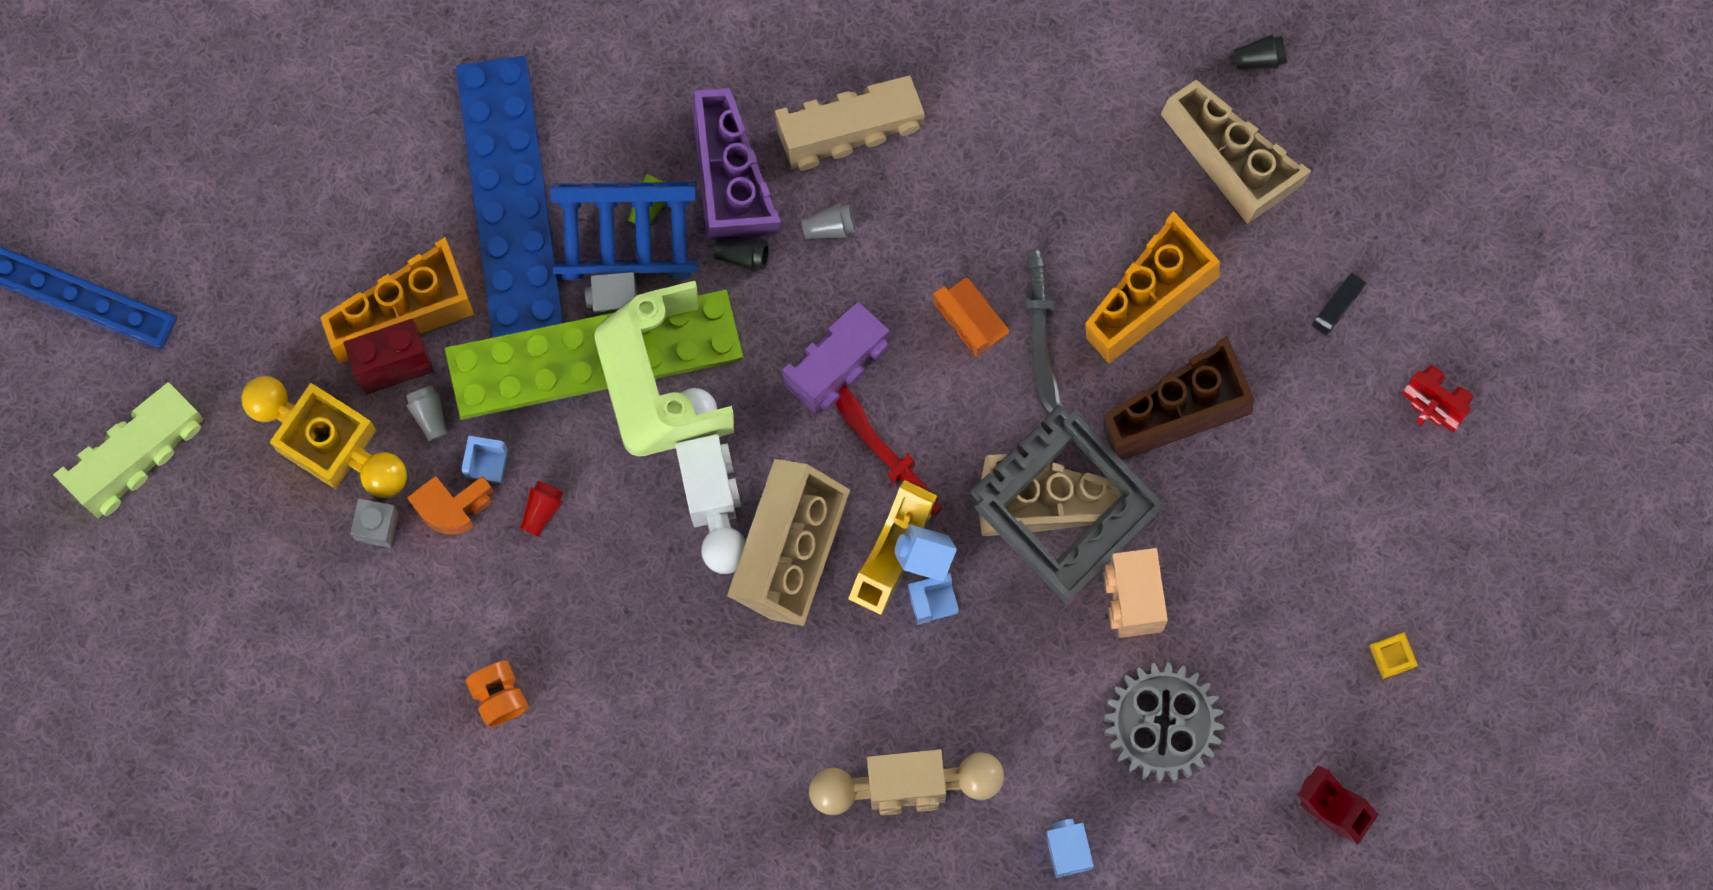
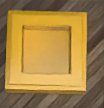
M1405 632L1375 642L1369 646L1383 680L1418 667Z

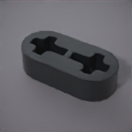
M1351 273L1317 316L1312 327L1327 336L1367 283L1354 273Z

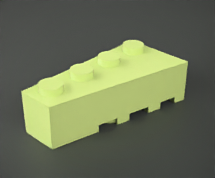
M169 382L132 411L131 417L133 420L128 424L125 421L116 423L106 431L103 444L92 449L88 446L77 455L79 462L72 469L67 471L62 467L53 474L97 519L102 515L109 516L120 506V498L129 489L135 491L140 488L148 478L147 472L156 464L158 466L165 464L175 452L173 448L182 439L185 441L190 440L201 429L199 423L204 418Z

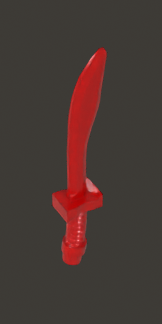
M844 385L837 392L840 398L836 405L849 426L891 469L888 473L889 479L896 486L898 480L901 479L930 492L911 470L915 466L914 459L906 452L905 458L901 460L878 437L871 427L862 406L847 386ZM936 498L930 513L931 517L937 515L943 509L938 503V498Z

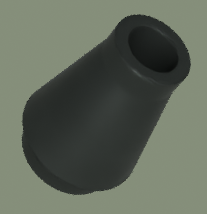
M1273 34L1243 47L1234 49L1237 69H1279V65L1287 63L1282 36L1273 37Z
M760 237L718 238L715 244L714 258L715 260H722L752 272H756L757 269L764 270L769 258V243L761 241Z

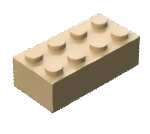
M774 459L727 596L771 620L804 626L850 489L808 464Z

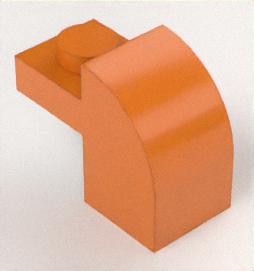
M435 476L408 496L407 499L429 527L440 533L453 535L461 534L474 528L467 515L470 512L478 514L486 509L492 502L490 497L495 493L485 478L481 476L453 498L437 476Z

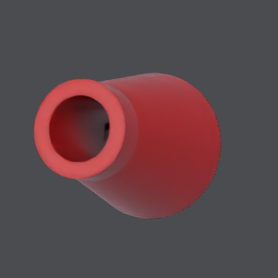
M538 480L534 488L530 487L523 521L519 528L539 537L544 527L563 504L561 498L564 492Z

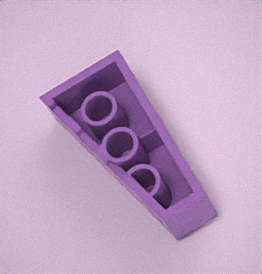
M730 88L694 91L691 108L706 240L777 234L781 221L773 207L770 192L760 173L757 158L747 139L746 130Z

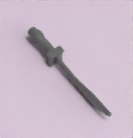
M1041 249L1027 252L1028 270L1031 271L1033 300L1026 297L1025 311H1033L1035 382L1039 398L1044 408L1050 414L1057 406H1060L1057 379L1047 351L1046 311L1054 314V300H1046L1045 258L1042 257Z

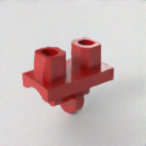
M1434 365L1429 366L1423 372L1418 370L1401 393L1412 401L1410 405L1421 413L1416 423L1422 426L1429 419L1437 426L1442 424L1454 433L1471 410L1469 405L1473 394L1458 386L1452 393L1444 389L1440 384L1445 379V376Z

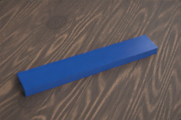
M0 247V286L163 350L177 320L176 316Z

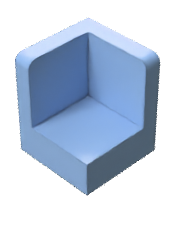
M468 436L462 465V473L465 478L476 481L483 476L488 483L502 485L508 455V448L505 442Z
M950 573L946 575L944 582L929 578L908 584V593L917 625L958 614L959 608L953 591Z

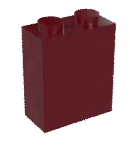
M413 318L343 341L353 374L366 395L435 372L425 341Z

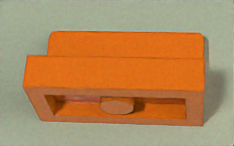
M969 278L962 279L949 290L943 286L933 294L934 305L976 358L1009 334L1008 327Z

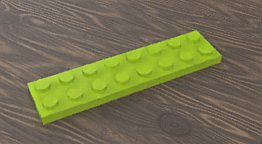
M727 290L697 295V310L665 317L658 327L642 332L655 379L743 360ZM613 313L446 347L445 355L460 420L608 389L595 344V331L598 325Z

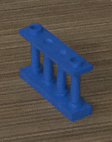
M697 182L553 183L550 188L551 203H559L560 208H563L565 261L555 262L553 274H562V279L565 280L582 279L583 274L629 272L669 273L670 278L691 277V272H697L698 259H687L685 207L689 206V201L696 200ZM667 201V206L671 207L672 260H651L649 207L653 206V202ZM581 202H595L596 208H599L601 261H579L578 208L581 207ZM617 202H631V207H635L636 260H615L614 208L617 207Z

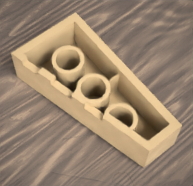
M911 76L867 86L863 90L864 94L857 96L856 92L850 91L837 94L830 103L825 105L818 103L817 100L805 102L802 104V109L798 112L789 114L787 107L775 110L777 133L790 168L799 167L801 171L809 170L819 165L820 159L833 156L834 159H840L850 155L853 152L852 148L864 144L869 148L884 143L887 140V136L900 133L901 136H907L917 132L920 129L919 125L924 124L925 113Z
M1197 80L1169 97L1161 112V116L1247 224L1303 186L1311 173V170L1302 163L1298 165L1286 155L1287 151L1277 143L1273 145L1259 134V129L1249 121L1244 122L1235 115L1229 105Z

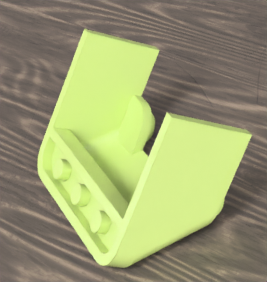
M696 281L637 295L601 322L596 328L595 344L625 449L632 455L647 456L676 448L675 443L715 434L721 437L734 433L732 406L696 415L693 404L686 395L672 392L659 396L642 336L643 331L658 327L665 317L698 309Z

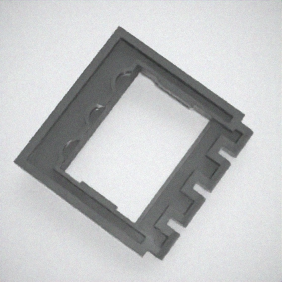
M1057 406L1041 422L1042 428L1035 427L1017 445L1020 453L1012 450L993 468L994 475L987 474L971 490V494L979 502L974 508L1062 602L1066 604L1111 560L1112 554L1118 553L1165 505L1076 410L1069 414L1062 406ZM1074 441L1122 492V495L1055 561L1044 549V544L1021 520L1017 521L1006 507Z

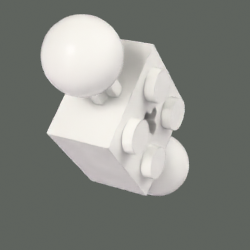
M690 388L681 392L691 400L696 415L717 410L714 398L707 391L699 388ZM718 434L675 443L693 526L708 525L710 533L705 537L702 544V558L705 564L716 573H733L737 569L746 540L739 531L731 528L730 520L736 518L734 508L741 507L736 479L728 480L727 477L728 473L734 472L728 443L720 445Z

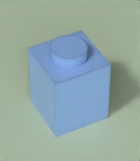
M908 524L905 534L899 536L895 546L896 558L904 571L942 582L945 580L957 551L949 535Z
M1073 819L1053 823V830L1046 832V839L1056 878L1092 870L1094 865L1084 824H1074Z

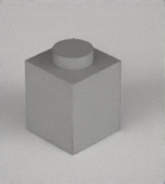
M634 272L591 276V287H585L587 309L593 308L595 317L615 313L637 296Z
M358 498L350 534L356 542L392 548L399 512L394 505Z

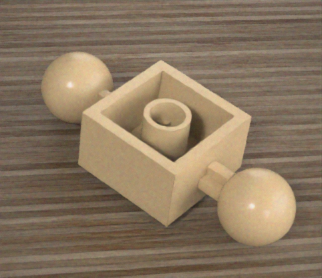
M941 749L867 757L868 777L852 778L846 771L834 767L823 769L811 780L809 797L813 806L821 813L827 815L842 814L852 806L855 800L871 799L872 810L879 809L880 815L902 813V807L916 806L918 812L933 811L939 809V803H945L946 791L961 789L965 795L976 800H986L995 796L1003 786L1004 770L997 758L984 752L973 753L967 756L960 763L959 767L943 769Z

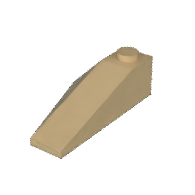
M1008 454L987 455L981 480L989 473L994 475L993 468ZM1052 463L1006 509L1017 521L1021 520L1031 532L1092 525L1122 495V492L1108 478L1091 473L1082 474L1065 469L1063 465ZM979 513L982 536L999 535Z

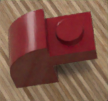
M1319 765L1304 780L1302 788L1297 795L1302 800L1300 803L1301 807L1309 814L1359 845L1379 815L1365 798L1344 788L1329 770Z

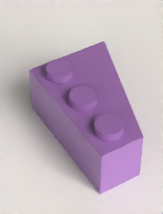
M859 302L828 328V333L817 345L811 343L804 352L807 355L795 367L789 363L782 369L784 386L815 415L821 409L825 411L831 409L840 398L837 392L846 383L850 386L855 384L865 372V369L862 368L871 357L874 360L879 359L890 346L887 342L890 339V330Z

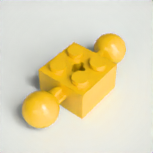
M256 377L244 387L241 402L244 411L249 417L260 422H270L277 419L282 423L269 442L273 448L332 488H338L351 468L360 473L364 489L376 498H391L404 488L407 480V470L399 457L388 452L371 455L364 450L377 431L372 422L316 385L310 383L295 405L288 401V394L284 385L273 377ZM320 433L324 435L329 433L330 435L329 438L323 442H320L317 438V436Z

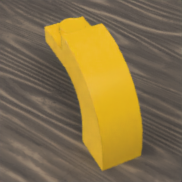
M906 480L903 481L882 532L868 559L858 573L848 598L849 600L882 615L905 572L895 555L896 542L901 534H905L908 524L926 529L937 495Z

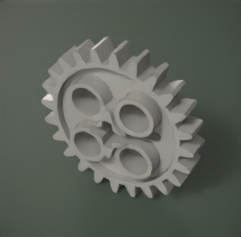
M1167 662L1164 672H1159L1156 664L1152 663L1150 674L1148 675L1139 667L1136 670V681L1127 675L1124 677L1126 690L1117 686L1114 688L1113 692L1119 698V701L1108 700L1107 706L1115 711V713L1104 715L1105 721L1113 723V727L1105 730V736H1115L1116 738L1110 744L1109 749H1121L1122 753L1118 757L1117 762L1120 763L1129 759L1131 761L1129 773H1132L1138 767L1142 768L1143 780L1149 776L1150 772L1155 773L1157 783H1161L1164 774L1167 773L1171 781L1175 783L1178 778V771H1182L1184 776L1190 778L1192 776L1191 765L1199 770L1205 767L1201 756L1208 759L1214 757L1215 754L1208 746H1219L1221 744V740L1213 735L1215 732L1224 730V725L1214 722V719L1223 715V710L1212 709V705L1218 701L1219 697L1218 695L1206 696L1205 693L1211 684L1206 683L1199 687L1196 684L1199 673H1195L1190 679L1186 678V666H1182L1178 673L1175 674L1172 673L1171 663ZM1163 691H1168L1167 720L1173 722L1174 725H1169L1166 731L1165 754L1160 755L1158 753L1161 726L1158 723H1154V720H1159L1162 714ZM1143 694L1151 695L1156 700V709L1150 712L1141 710L1137 705V698ZM1178 698H1187L1193 704V712L1189 715L1179 714L1174 708V701ZM1143 730L1148 731L1154 738L1153 746L1149 748L1139 747L1134 741L1135 733ZM1176 734L1187 736L1191 744L1190 749L1185 752L1174 749L1171 744L1172 736Z

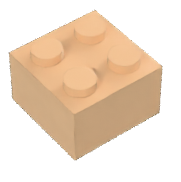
M1157 548L1112 554L1110 564L1105 565L1106 572H1103L1106 594L1113 593L1114 600L1111 601V607L1108 608L1111 629H1118L1119 638L1163 632L1168 619Z

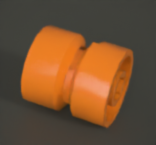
M507 660L486 666L471 674L465 680L473 700L481 702L478 711L486 728L499 726L522 715L530 708L522 690L514 688V683L517 679ZM502 687V691L491 696L489 695V692Z

